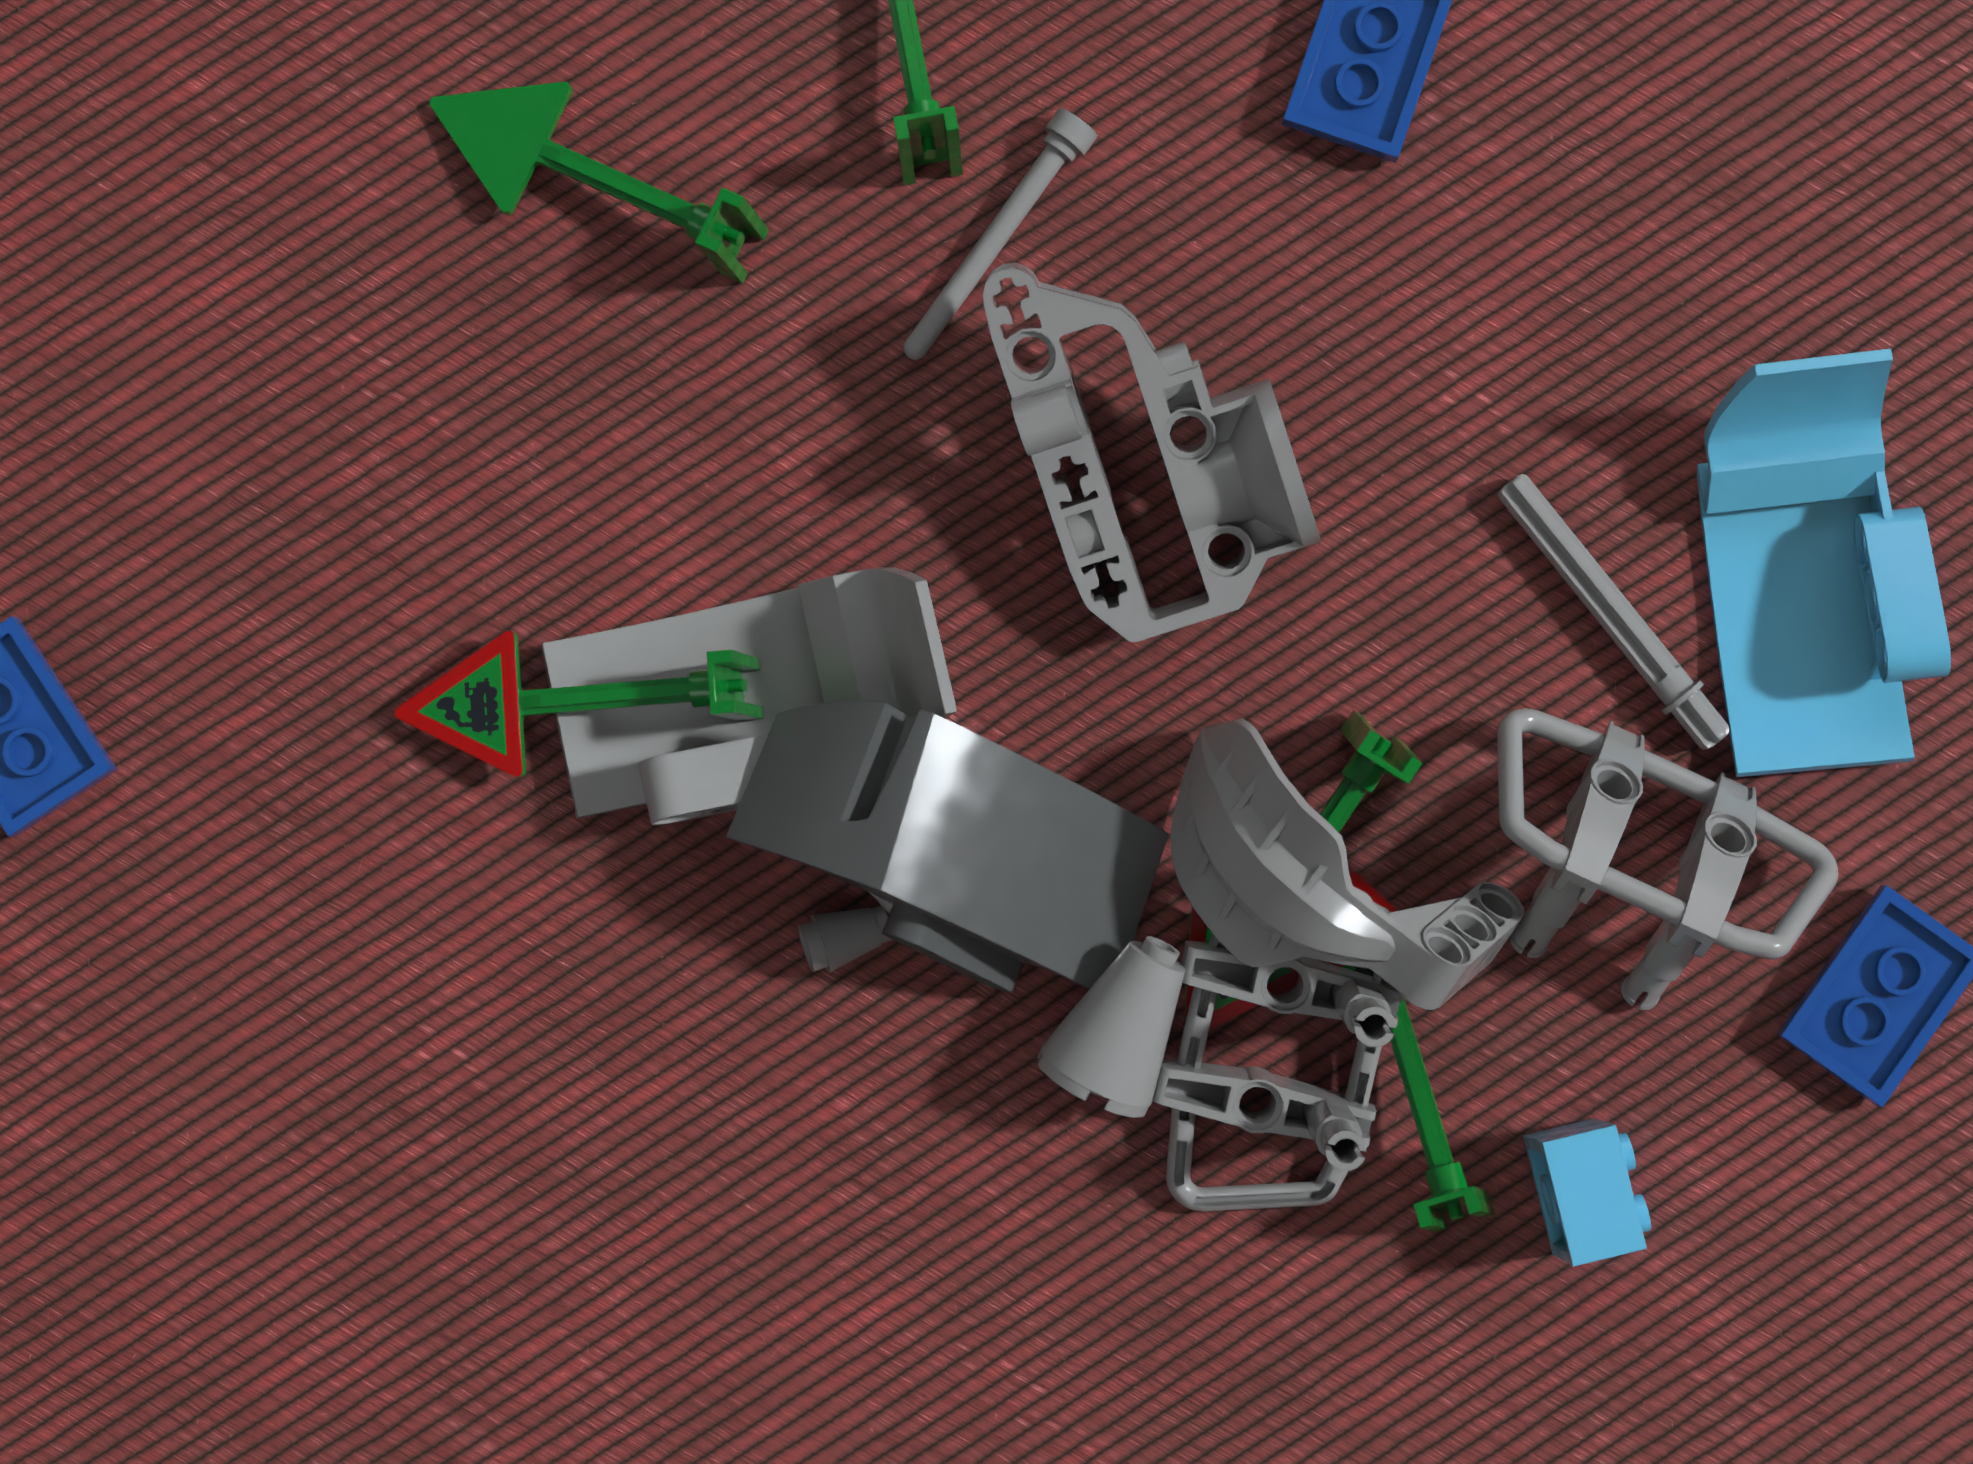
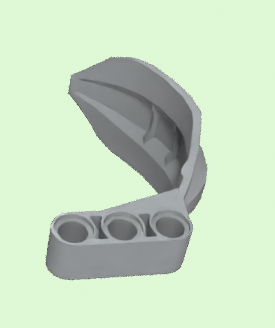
M1241 718L1212 724L1203 728L1196 738L1182 779L1172 819V862L1178 882L1194 910L1216 939L1240 962L1252 967H1266L1300 957H1307L1330 963L1368 968L1396 988L1413 1005L1427 1010H1435L1440 1008L1492 962L1523 918L1524 908L1519 899L1508 889L1493 882H1482L1461 898L1391 913L1384 912L1373 903L1371 897L1366 892L1352 885L1346 847L1342 836L1305 801L1282 772L1258 730L1251 723Z

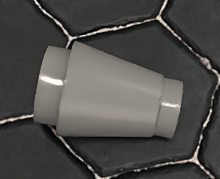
M880 905L874 908L868 907L810 915V922L798 925L801 945L811 971L815 972L826 968L828 973H831L881 946L882 943L893 940L882 934L888 918L885 909Z

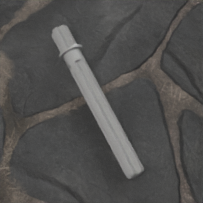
M1521 474L1502 487L1498 493L1501 502L1665 704L1661 711L1665 715L1671 712L1695 743L1703 750L1713 747L1725 738L1730 731L1729 725L1701 692L1700 688L1704 686L1702 681L1699 680L1694 683L1527 475Z

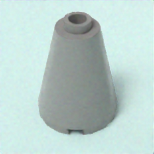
M1147 936L1144 942L1130 941L1043 1043L1037 1058H1040L1038 1062L1039 1068L1056 1084L1086 1101L1089 1093L1109 1099L1104 1110L1132 1118L1144 1117L1153 1101L1185 974L1184 966L1177 961L1180 952L1170 944L1152 936Z

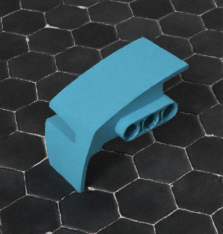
M1891 349L1754 364L1718 404L1705 429L1703 439L1708 463L1698 464L1697 484L1715 638L1736 777L1912 762L1915 756L1902 681L1946 677L1950 673V643L1925 514L1920 506L1892 509L1885 476V449L1881 431V413L1893 362Z

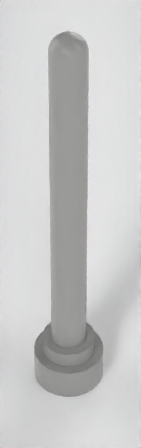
M1058 108L1045 126V130L1048 132L1043 140V143L1046 145L1045 149L905 341L904 352L908 358L919 360L927 354L1064 162L1072 163L1077 155L1084 157L1098 137L1097 133L1079 117L1066 109Z

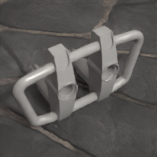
M1523 708L1513 710L1502 718L1497 730L1500 826L1504 834L1511 841L1550 867L1534 892L1532 904L1510 935V942L1518 953L1521 954L1528 942L1533 939L1535 942L1529 949L1527 957L1538 958L1542 956L1558 929L1565 926L1579 904H1587L1596 890L1599 889L1663 919V922L1646 945L1644 956L1621 985L1623 998L1631 1006L1635 1004L1642 992H1647L1640 1002L1638 1009L1650 1010L1656 1006L1660 996L1670 982L1675 981L1692 958L1694 956L1702 958L1713 943L1731 951L1764 959L1783 957L1791 950L1835 887L1839 872L1832 853L1821 842L1757 806L1755 787L1749 788L1727 778L1723 772L1714 782L1644 749V735L1641 734L1639 737L1613 725L1614 721L1610 720L1602 734L1535 709ZM1522 733H1529L1591 755L1578 789L1567 805V821L1561 844L1525 819ZM1642 775L1703 803L1688 846L1679 859L1680 873L1675 897L1609 866L1633 807L1643 793ZM1755 833L1803 860L1813 870L1812 876L1770 934L1736 926L1725 921L1748 859L1757 846Z
M1373 902L1376 906H1378V907H1379L1380 909H1382L1384 912H1386V913H1391V912H1390L1388 909H1386L1385 907H1383V906H1381V905H1379V904ZM1213 933L1209 942L1185 940L1181 964L1185 968L1182 983L1194 986L1177 1061H1162L1153 1097L1155 1103L1172 1108L1166 1166V1182L1171 1195L1182 1206L1190 1210L1202 1212L1318 1206L1327 1203L1338 1192L1348 1171L1358 1168L1365 1160L1360 1151L1367 1152L1371 1138L1369 1135L1371 1123L1375 1121L1377 1113L1374 1104L1369 1103L1381 1048L1394 1036V1033L1389 1028L1397 1027L1399 1019L1397 1012L1400 1001H1403V996L1396 988L1375 972L1372 977L1307 957H1300L1266 967H1252L1240 962L1216 939ZM1282 967H1290L1298 972V981L1290 992L1275 994L1267 989L1268 978L1275 970ZM1217 993L1268 1007L1279 1014L1299 1013L1343 1020L1351 1033H1355L1358 1039L1346 1094L1272 1074L1259 1066L1242 1068L1202 1063ZM1263 1087L1271 1092V1099L1262 1110L1248 1112L1239 1106L1242 1095L1248 1089ZM1196 1115L1239 1126L1250 1133L1267 1132L1314 1139L1319 1151L1326 1155L1327 1160L1317 1179L1310 1182L1213 1187L1196 1186L1190 1177Z

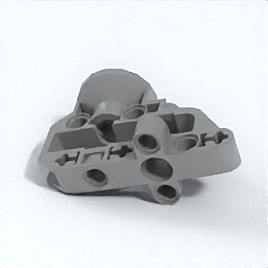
M1015 262L1002 264L992 271L985 283L982 294L991 338L1012 398L1011 407L1025 451L1028 456L1032 457L1069 571L1082 600L1091 612L1129 642H1139L1239 610L1244 605L1267 559L1321 542L1270 379L1210 398L1198 359L1191 360L1186 342L1183 341L1156 350L1136 316L1123 304L1039 282L1032 270L1025 265ZM1011 278L1015 286L1026 285L1029 292L1023 294L1021 298V309L1026 320L1036 313L1040 322H1024L1013 328L1010 332L1005 331L1003 324H1013L1015 316L1008 300L998 302L995 295L1001 292L1003 279ZM1104 324L1115 328L1120 332L1126 343L1206 588V592L1159 608H1152L1148 603L1127 536L1124 537L1111 497V488L1089 424V417L1077 387L1073 368L1070 367L1061 340L1063 335L1093 325ZM1025 337L1039 338L1049 349V358L1039 367H1025L1014 356V346L1017 342ZM1185 416L1198 418L1206 427L1204 437L1200 442L1190 446L1178 444L1170 434L1171 427L1175 421ZM1071 456L1074 464L1085 463L1086 467L1080 470V486L1083 493L1073 496L1069 478L1066 475H1055V472L1060 470L1062 457ZM1229 533L1241 539L1243 543L1242 551L1236 558L1229 561H1221L1210 554L1208 550L1210 542L1220 534ZM1106 560L1113 581L1124 580L1118 584L1117 596L1108 597L1104 589L1094 590L1099 586L1097 562Z

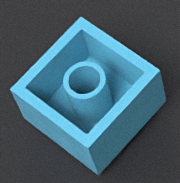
M1592 1118L1523 1135L1552 1255L1574 1267L1647 1249L1643 1232L1651 1231V1220L1643 1195H1634L1628 1171L1636 1169V1161L1631 1141L1626 1132L1618 1134L1615 1124Z

